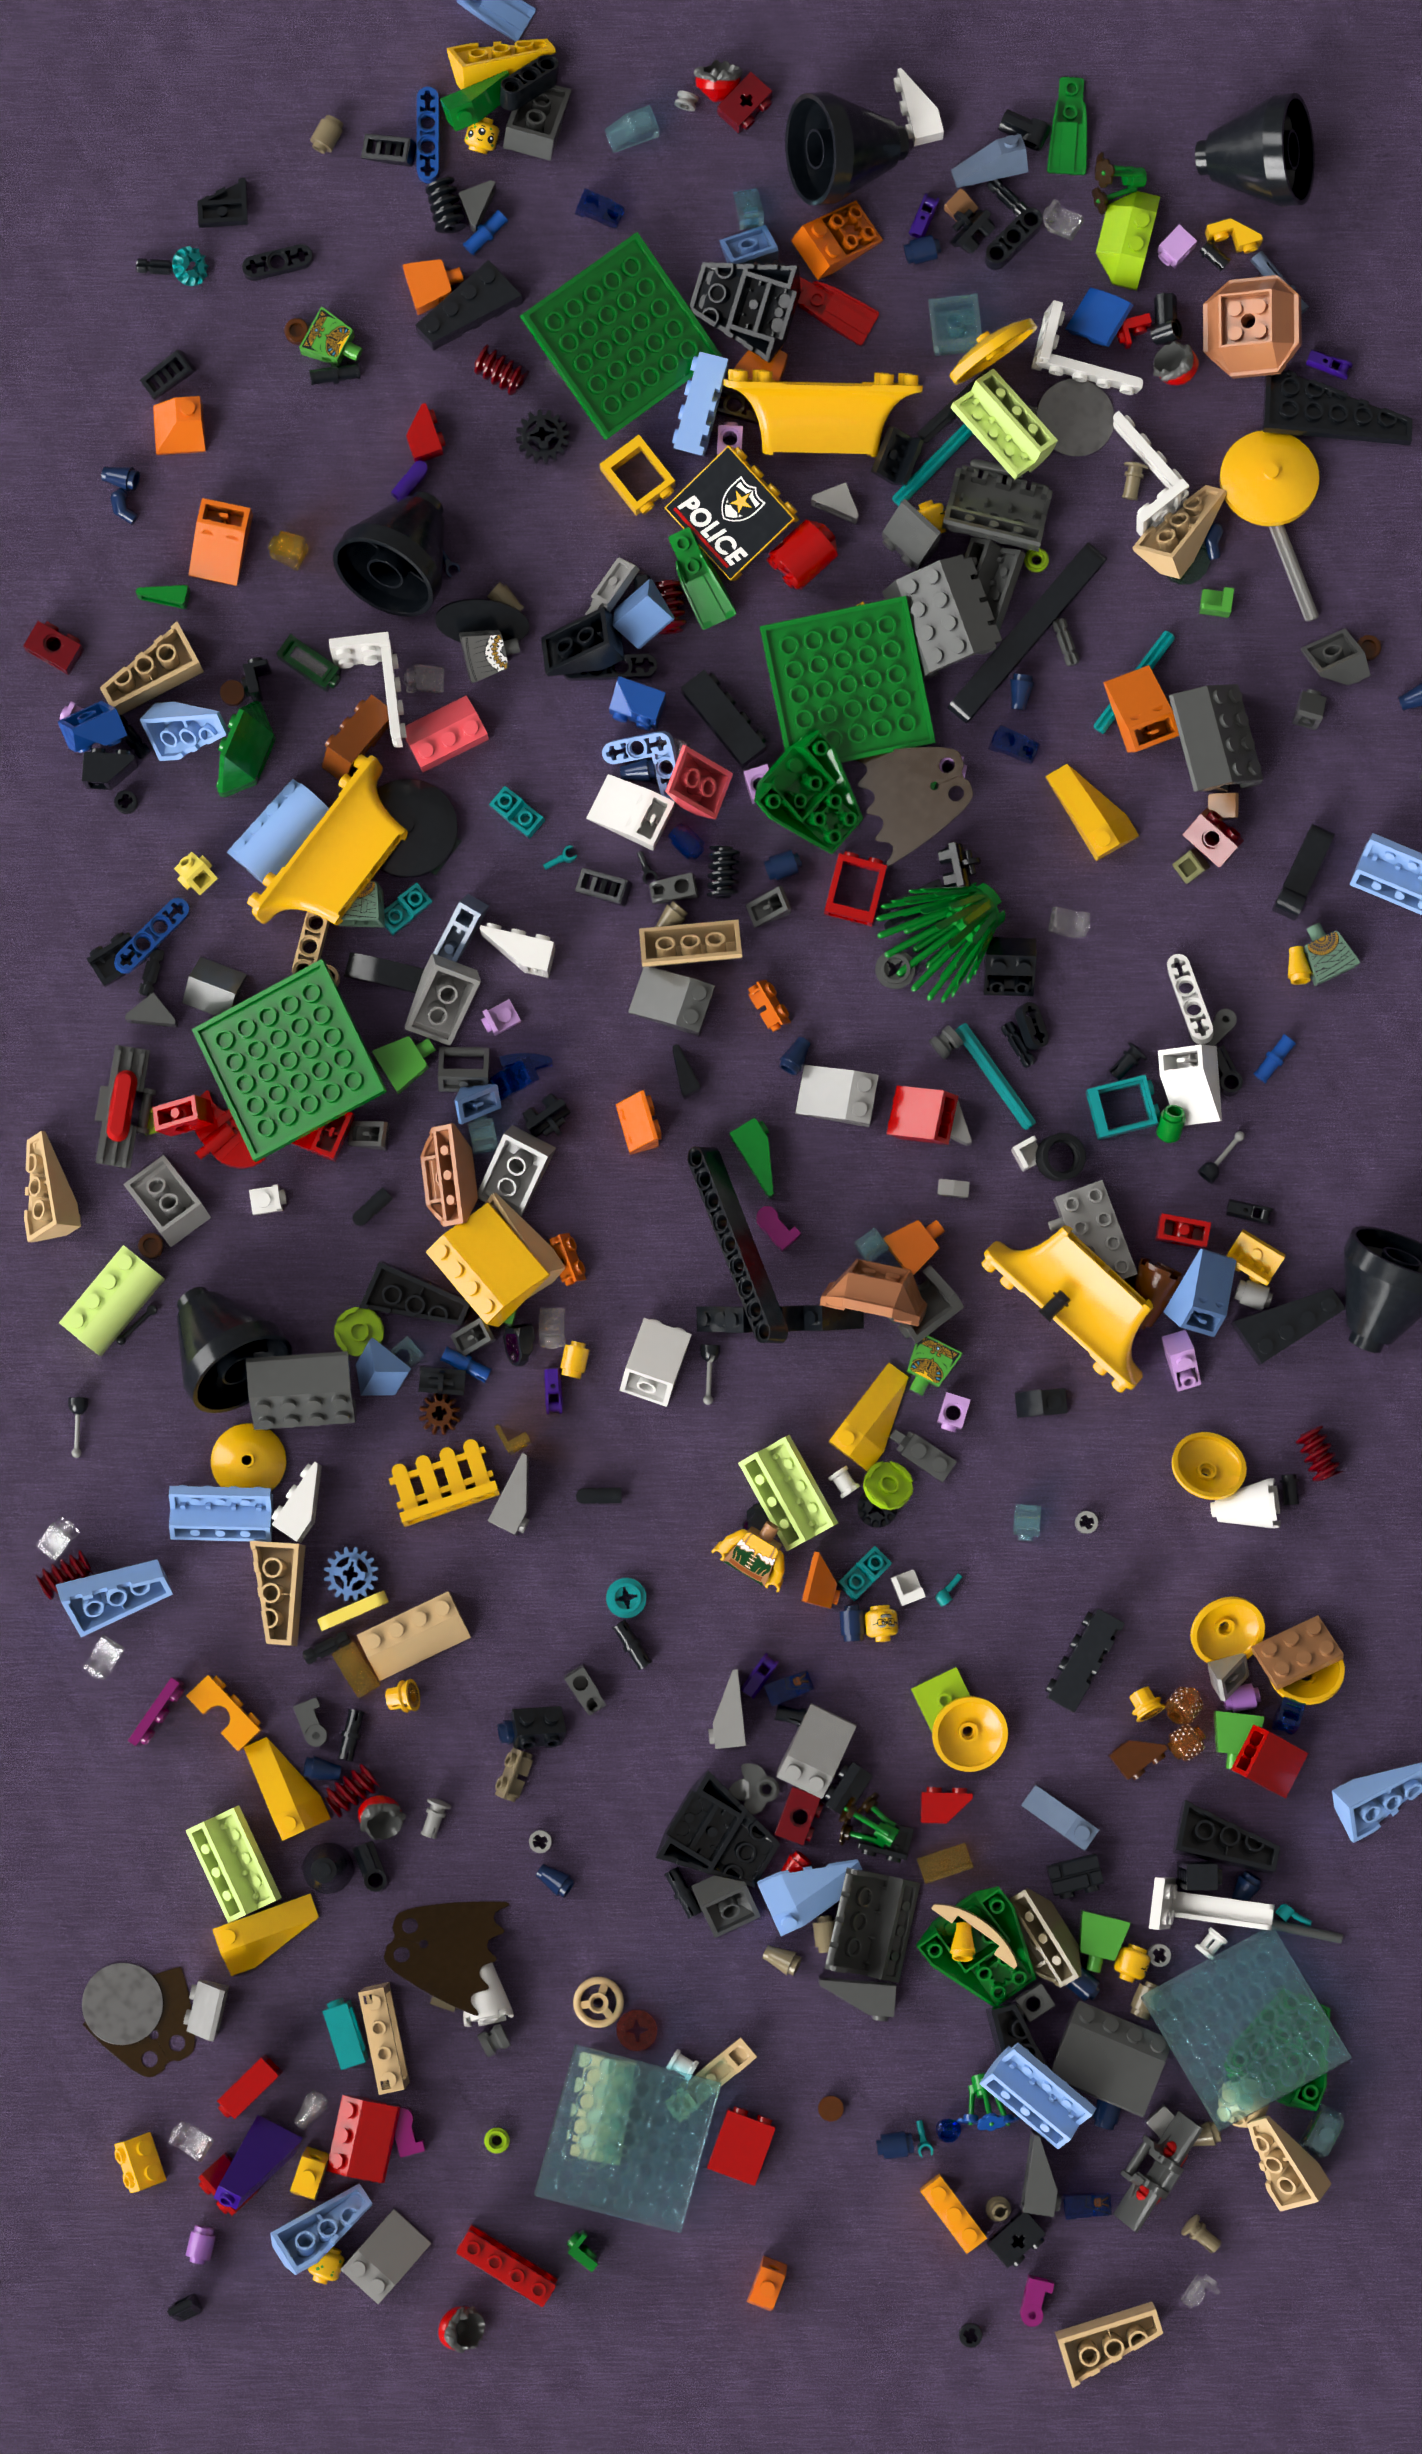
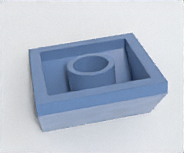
M766 225L719 240L727 263L767 265L778 261V246Z
M649 579L615 608L613 627L636 648L641 649L670 624L675 617L653 580Z
M373 1337L369 1340L356 1363L361 1396L395 1395L411 1371L408 1365Z

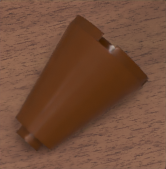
M1142 1257L1139 1262L1134 1290L1146 1301L1149 1299L1153 1304V1309L1141 1323L1139 1328L1145 1330L1146 1327L1151 1328L1155 1324L1184 1277L1181 1272L1160 1262L1155 1263V1265L1149 1263L1151 1259Z

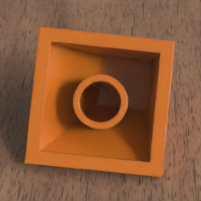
M200 396L176 397L153 406L156 455L206 452L203 403Z
M814 1551L801 1602L831 1609L832 1604L837 1605L840 1590L836 1589L837 1583L820 1552Z

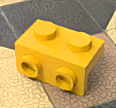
M1242 1229L1226 1256L1236 1259L1235 1271H1243L1249 1275L1253 1282L1268 1286L1286 1255Z
M151 2132L114 2144L116 2149L115 2158L121 2164L124 2173L123 2182L130 2193L167 2181Z

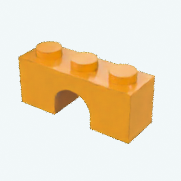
M207 1675L186 1697L202 1714L208 1713L215 1706L226 1708L230 1715V1722L221 1734L237 1751H241L243 1747L262 1731L259 1727L261 1721L252 1712L247 1714L241 1708L244 1703L235 1694L230 1696L224 1690L227 1685L217 1675L214 1678L211 1675Z
M940 2173L919 2188L920 2192L966 2254L987 2239L984 2232L959 2201Z

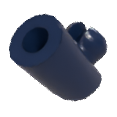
M117 489L110 497L113 513L133 525L138 518V514L127 508V492L123 489Z
M1217 522L1212 523L1204 540L1209 560L1221 557L1218 543L1223 534V527Z

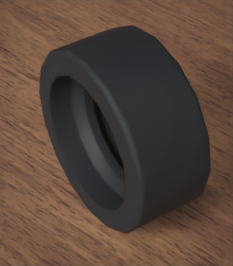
M1057 1133L1046 1137L1036 1150V1164L1039 1171L1052 1181H1065L1076 1177L1083 1170L1086 1162V1151L1083 1144L1077 1137L1069 1133ZM1058 1142L1067 1144L1073 1153V1164L1069 1170L1064 1172L1056 1171L1048 1160L1049 1148Z

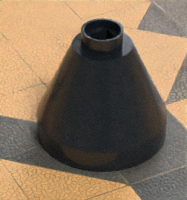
M816 92L802 94L796 99L790 110L785 133L787 167L794 189L799 197L808 205L835 204L894 168L899 160H904L908 155L909 138L906 129L902 125H896L891 119L832 93Z
M1297 93L1273 95L1210 132L1207 140H1199L1195 147V163L1199 175H1209L1213 182L1280 207L1304 205L1310 197L1313 186L1315 151L1311 120L1303 98Z
M416 492L413 496H406L346 530L334 549L333 563L338 576L349 590L372 607L392 615L413 617L428 611L442 586L444 518L442 516L443 506L440 501L429 493Z
M1369 1226L1353 1228L1344 1247L1346 1324L1352 1330L1348 1339L1352 1344L1363 1350L1380 1353L1384 1344L1394 1343L1422 1317V1243L1381 1228Z
M196 1287L183 1294L177 1302V1309L179 1310L177 1327L183 1385L195 1406L203 1412L222 1413L250 1403L246 1358L292 1355V1346L279 1326L217 1292L208 1291L205 1287Z

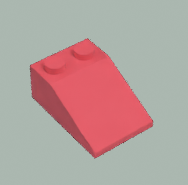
M683 745L665 792L681 808L696 816L716 819L733 773L688 746Z

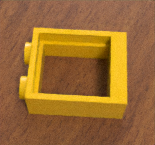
M637 435L600 463L601 472L636 516L641 512L646 514L655 506L654 502L660 498L664 500L674 492V478L640 435ZM642 451L665 481L639 501H636L614 471Z

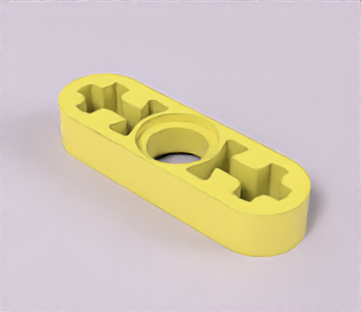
M381 1591L317 1619L321 1631H324L388 1603L389 1600L385 1591Z

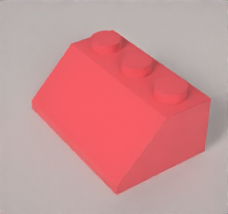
M467 695L405 726L407 735L405 740L422 773L489 740L488 733Z

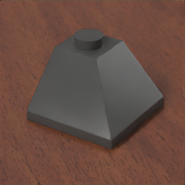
M1346 628L1300 648L1303 655L1321 677L1349 686L1371 676L1365 652Z
M714 1875L691 1886L715 1938L761 1917L748 1887L743 1881Z

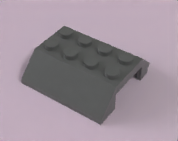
M962 465V469L957 468L942 528L951 532H959L976 538H984L1000 544L1013 545L1025 550L1038 552L1053 493L1052 490H1048L1049 486L1032 482L1031 489L1026 490L1027 480L1019 478L1014 480L1013 477L1008 476L1005 485L1001 484L1003 474L984 470L983 477L980 479L977 478L979 473L977 468Z
M962 554L939 560L895 580L882 591L885 600L901 596L907 597L923 681L938 675V670L975 654L984 655L996 650V644L1002 641L997 624L988 625V623L995 620L988 601L980 603V600L986 597L980 578L971 579L972 576L978 574L972 557L964 559Z
M1238 684L1207 685L1169 695L1194 792L1210 791L1228 784H1240L1241 788H1251L1262 783L1261 765L1256 754L1255 742L1251 735L1248 716L1245 712L1242 693Z
M348 1351L246 1358L248 1395L254 1430L346 1424L357 1421L356 1402L352 1397Z
M847 1867L825 1969L841 1973L860 1974L899 1983L921 1883Z

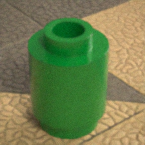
M1168 1105L1161 1112L1156 1134L1166 1143L1176 1142L1181 1137L1186 1120L1185 1112L1181 1107Z

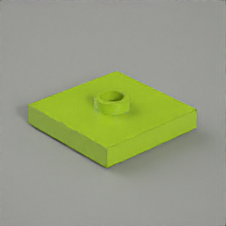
M957 1667L911 1688L931 1732L937 1715L948 1703L961 1697L970 1696Z

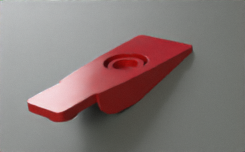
M800 277L801 294L798 300L800 308L830 329L855 344L862 346L876 322L879 312L833 286L819 281L811 283Z

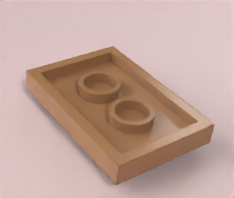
M1319 1615L1252 1646V1653L1276 1690L1342 1660L1344 1656Z

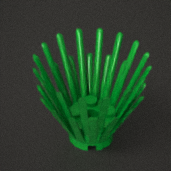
M977 882L970 886L913 889L909 890L912 894H933L904 897L902 899L890 900L893 903L881 905V908L888 909L930 902L878 916L876 918L877 921H884L917 913L926 914L879 932L877 937L880 939L903 930L905 934H910L938 922L886 951L885 957L890 958L916 944L913 947L914 952H919L927 947L909 961L911 970L948 942L927 961L925 966L929 969L912 985L911 990L913 992L917 991L964 944L940 975V980L927 996L928 1001L934 998L956 968L959 971L943 994L941 1003L946 1001L950 993L953 998L970 968L971 970L966 982L968 984L971 981L973 975H976L996 928L1005 921V909L999 913L997 907L1002 902L1000 897L985 883L976 886ZM906 964L897 970V976L901 977L906 974Z

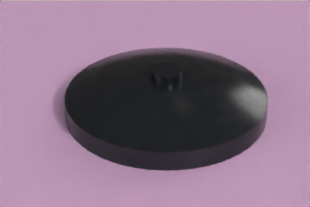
M399 779L378 788V796L385 809L408 831L405 841H400L380 867V870L399 878H416L438 869L451 855L458 836L457 817L449 799L434 785L418 779Z

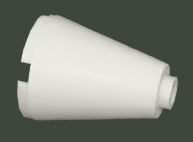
M1275 1478L1242 1487L1227 1498L1211 1502L1212 1517H1217V1521L1223 1523L1274 1529L1280 1528L1281 1520L1277 1521L1276 1515L1280 1514L1277 1486H1273Z
M493 1963L484 1965L480 1969V1976L489 1986V1989L472 1995L471 2003L479 2015L475 2016L463 2011V2022L466 2027H472L471 2022H478L479 2026H486L506 2021V2015L510 2018L514 2017L513 2009Z

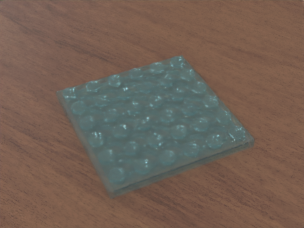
M1273 1925L1272 1930L1263 1929L1141 1996L1143 2003L1219 2132L1352 2058Z
M575 2044L534 2195L681 2233L721 2082Z

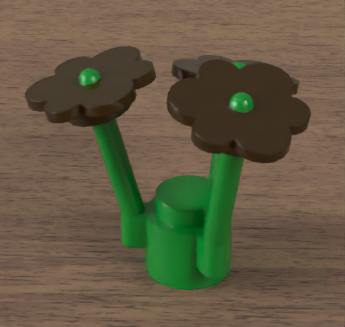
M1100 152L1097 155L1095 166V180L1098 181L1099 186L1106 188L1108 184H1112L1114 176H1120L1123 185L1127 186V188L1106 195L1105 192H1101L1099 187H1096L1092 190L1094 205L1098 208L1099 213L1103 215L1107 211L1108 200L1137 192L1138 187L1146 185L1147 174L1143 167L1134 168L1133 166L1112 165L1109 159L1104 158V152Z
M874 1792L858 1809V1812H856L857 1806L854 1805L856 1799L851 1797L838 1820L839 1822H844L840 1832V1845L843 1846L846 1840L849 1841L851 1837L874 1843L881 1848L884 1845L891 1847L900 1830L895 1827L897 1823L887 1818L876 1807L878 1804L876 1801L879 1797L878 1793ZM865 1811L867 1813L873 1811L883 1822H880L878 1825L862 1814ZM852 1816L875 1829L874 1836L877 1838L853 1831V1826H851Z

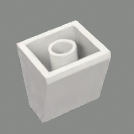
M644 1318L626 1365L619 1391L667 1407L689 1345L691 1334L682 1328H672L658 1320Z

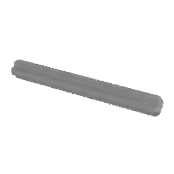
M1284 525L1269 526L1306 622L1313 621L1319 615Z

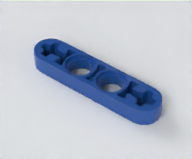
M423 87L417 93V174L420 181L428 184L436 181L439 177V96L434 88ZM426 94H430L431 98L435 99L430 101L431 111H426L425 100H421L426 97ZM430 117L434 119L435 125L431 129L423 128L421 121L424 118ZM431 141L434 143L435 149L431 153L423 152L421 145L424 142ZM425 159H430L431 170H435L430 173V176H425V172H421V170L426 169Z
M181 898L170 900L116 954L114 960L115 968L124 974L134 971L186 919L189 912L187 902ZM172 906L176 908L181 906L182 915L180 913H177L172 917V920L170 921L168 917L173 912L174 908ZM157 921L164 922L167 925V931L157 933L153 928L154 923ZM140 938L147 939L150 942L149 949L140 950L136 946V941ZM133 950L135 955L131 958V966L128 964L121 965V957L127 958Z

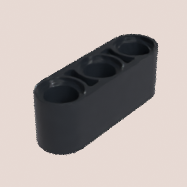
M542 55L504 78L500 89L501 107L509 111L517 110L557 84L559 62L557 58L552 55Z
M1030 207L1023 210L988 245L984 259L988 268L991 270L1003 268L1039 232L1042 214L1038 209ZM1026 218H1033L1037 224L1028 226L1024 220ZM1009 235H1016L1020 241L1011 243L1007 237ZM992 252H999L1002 255V259L994 260L990 257V254Z

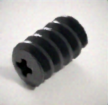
M453 177L438 179L430 183L425 189L427 195H429L430 211L434 214L432 219L436 223L435 230L439 233H455L466 227V224L458 223L464 219V215L456 214L462 207L461 205H454L460 198L459 196L451 195L457 191V187L449 186L455 182Z
M709 846L711 850L716 852L709 854V859L715 862L708 864V868L714 872L708 874V878L713 880V882L708 883L707 887L713 890V892L708 893L707 897L716 899L731 898V895L739 893L738 890L732 888V885L739 884V881L733 879L732 876L740 872L733 869L734 865L740 864V861L733 859V856L740 854V851L728 846Z

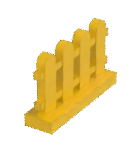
M469 1439L463 1445L465 1453L455 1456L451 1448L445 1447L439 1453L441 1461L431 1464L427 1456H419L415 1462L417 1469L409 1472L403 1464L394 1465L392 1468L393 1477L389 1478L391 1486L396 1484L401 1501L396 1502L398 1509H404L403 1512L399 1513L403 1525L407 1527L500 1495L496 1481L490 1482V1478H493L494 1475L492 1470L487 1471L482 1457L483 1454H486L484 1446L479 1448L475 1440ZM467 1460L472 1477L463 1480L458 1463ZM443 1468L449 1485L439 1488L434 1471ZM420 1476L425 1493L415 1496L410 1479ZM472 1484L476 1485V1487L468 1490L466 1489L467 1486H470ZM452 1493L450 1496L442 1497L443 1494ZM426 1500L428 1501L427 1504L421 1506L418 1505V1503Z

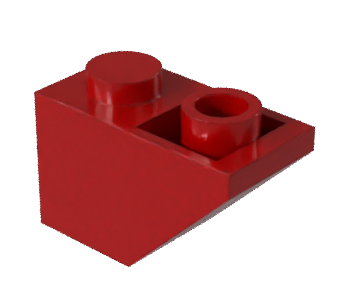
M426 403L421 404L406 434L415 462L419 460L427 461L444 455L442 447L446 446L442 432L437 433L434 424L438 423L433 409L428 410Z
M927 1787V1792H921L920 1822L947 1824L973 1799V1794L967 1793V1788H952V1793L942 1792V1787Z

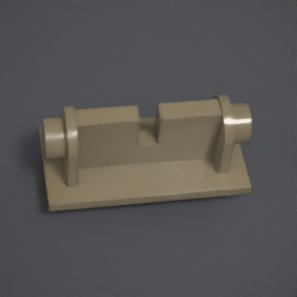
M512 1748V1751L505 1758L504 1772L496 1782L495 1795L515 1802L516 1798L520 1797L525 1782L517 1779L518 1774L525 1777L528 1776L533 1760H531L532 1754Z

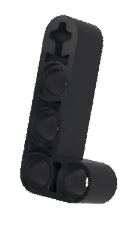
M1314 824L1310 826L1272 911L1294 921L1297 919L1334 838V833Z

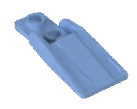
M457 0V3L515 42L520 39L536 12L533 6L523 0Z

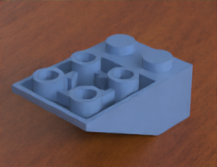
M1200 1248L1166 1306L1164 1313L1181 1328L1215 1337L1227 1316L1236 1259Z

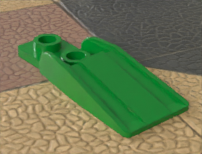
M1061 77L1059 80V95L1050 135L1048 173L1086 174L1087 115L1086 104L1083 102V78Z
M688 527L670 535L668 539L678 559L675 562L678 577L701 628L705 630L735 616L737 611L713 565L703 549H700L692 529Z

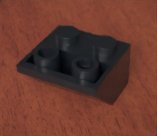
M90 748V752L84 751L82 782L86 789L112 790L138 768V761L128 750H115V753H105V749Z
M992 937L984 956V995L1034 996L1037 959L1036 938Z

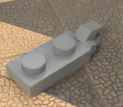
M620 557L617 558L591 595V606L585 615L602 607L611 612L640 569Z

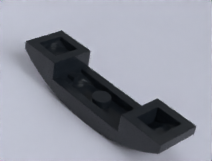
M350 952L344 977L416 993L424 969Z

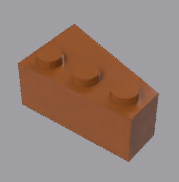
M372 694L366 701L362 699L354 710L356 713L351 718L346 717L339 727L341 729L337 735L332 734L325 743L327 748L321 768L339 781L344 774L350 775V771L354 768L355 759L360 754L365 755L371 746L374 747L389 727L387 705Z

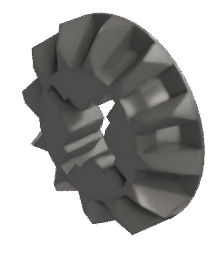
M901 951L887 958L884 952L878 958L875 967L876 977L880 983L889 989H902L910 984L915 974V967L910 970L909 961L912 960L911 956ZM887 962L894 966L903 962L901 967L906 964V974L903 977H899L897 974L888 977L891 969Z

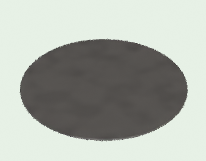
M1067 379L1058 382L1045 392L1038 405L1037 417L1056 437L1058 442L1054 450L1062 454L1078 457L1092 454L1106 444L1113 432L1114 409L1112 403L1101 388L1089 381L1078 382L1073 379Z
M116 1963L99 1970L88 1982L82 1998L83 2016L90 2030L101 2040L115 2045L133 2044L147 2037L157 2026L163 2009L162 1993L155 1978L142 1967L130 1963Z

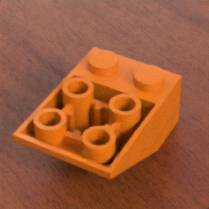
M856 200L802 225L791 239V242L817 280L835 273L883 241Z
M202 498L196 522L188 576L233 586L238 585L253 519L251 508Z
M1149 665L1103 682L1127 753L1138 752L1179 736L1173 710Z
M642 1090L617 1103L616 1109L629 1154L632 1155L659 1147L658 1140L662 1139V1133L658 1119L652 1120V1116H655V1109L651 1095L645 1096V1092Z

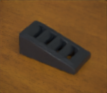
M365 134L361 158L412 167L416 143L411 138ZM373 141L377 142L375 154L371 153ZM383 143H386L385 154L383 155ZM393 145H396L395 156L392 155Z
M177 349L142 377L140 381L152 398L156 400L189 377L196 369L184 352ZM178 360L180 361V363H181L182 366L184 367V369H183L182 371L180 370V368H179V367L177 366V364L175 363V362L178 361ZM169 366L176 373V376L173 377L167 369ZM162 372L164 376L167 378L168 382L166 384L160 377L159 373ZM154 378L161 388L157 390L151 379Z
M582 867L575 892L625 907L632 883L626 879ZM589 876H593L590 889H585ZM599 879H602L599 892H595ZM612 882L609 895H606L608 884ZM619 885H621V886H620V889H619V892H618V896L615 897V896H616V893H617V890H618V887H619Z
M676 1044L673 1046L672 1051L683 1099H686L699 1092L701 1086L680 1046Z
M193 2293L174 2302L167 2312L170 2317L182 2322L200 2314L203 2308L197 2295Z

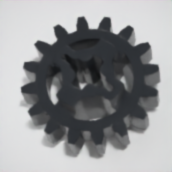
M541 409L538 410L537 416H534L531 412L528 413L529 420L521 419L523 428L517 427L516 429L517 433L521 435L516 437V442L523 443L519 446V451H527L525 458L528 460L533 456L535 464L539 462V459H543L546 465L548 464V458H552L556 462L557 453L560 455L565 454L562 446H569V441L564 439L569 437V431L564 430L567 427L566 422L559 423V414L554 418L551 417V410H548L546 415H542ZM545 422L552 424L555 428H550ZM537 423L532 431H528L531 426ZM540 433H545V441H541ZM553 443H557V445L549 451L551 445ZM530 446L537 447L540 450V452L535 451Z

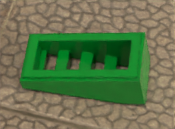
M188 585L140 587L136 589V594L139 600L187 609L190 588Z

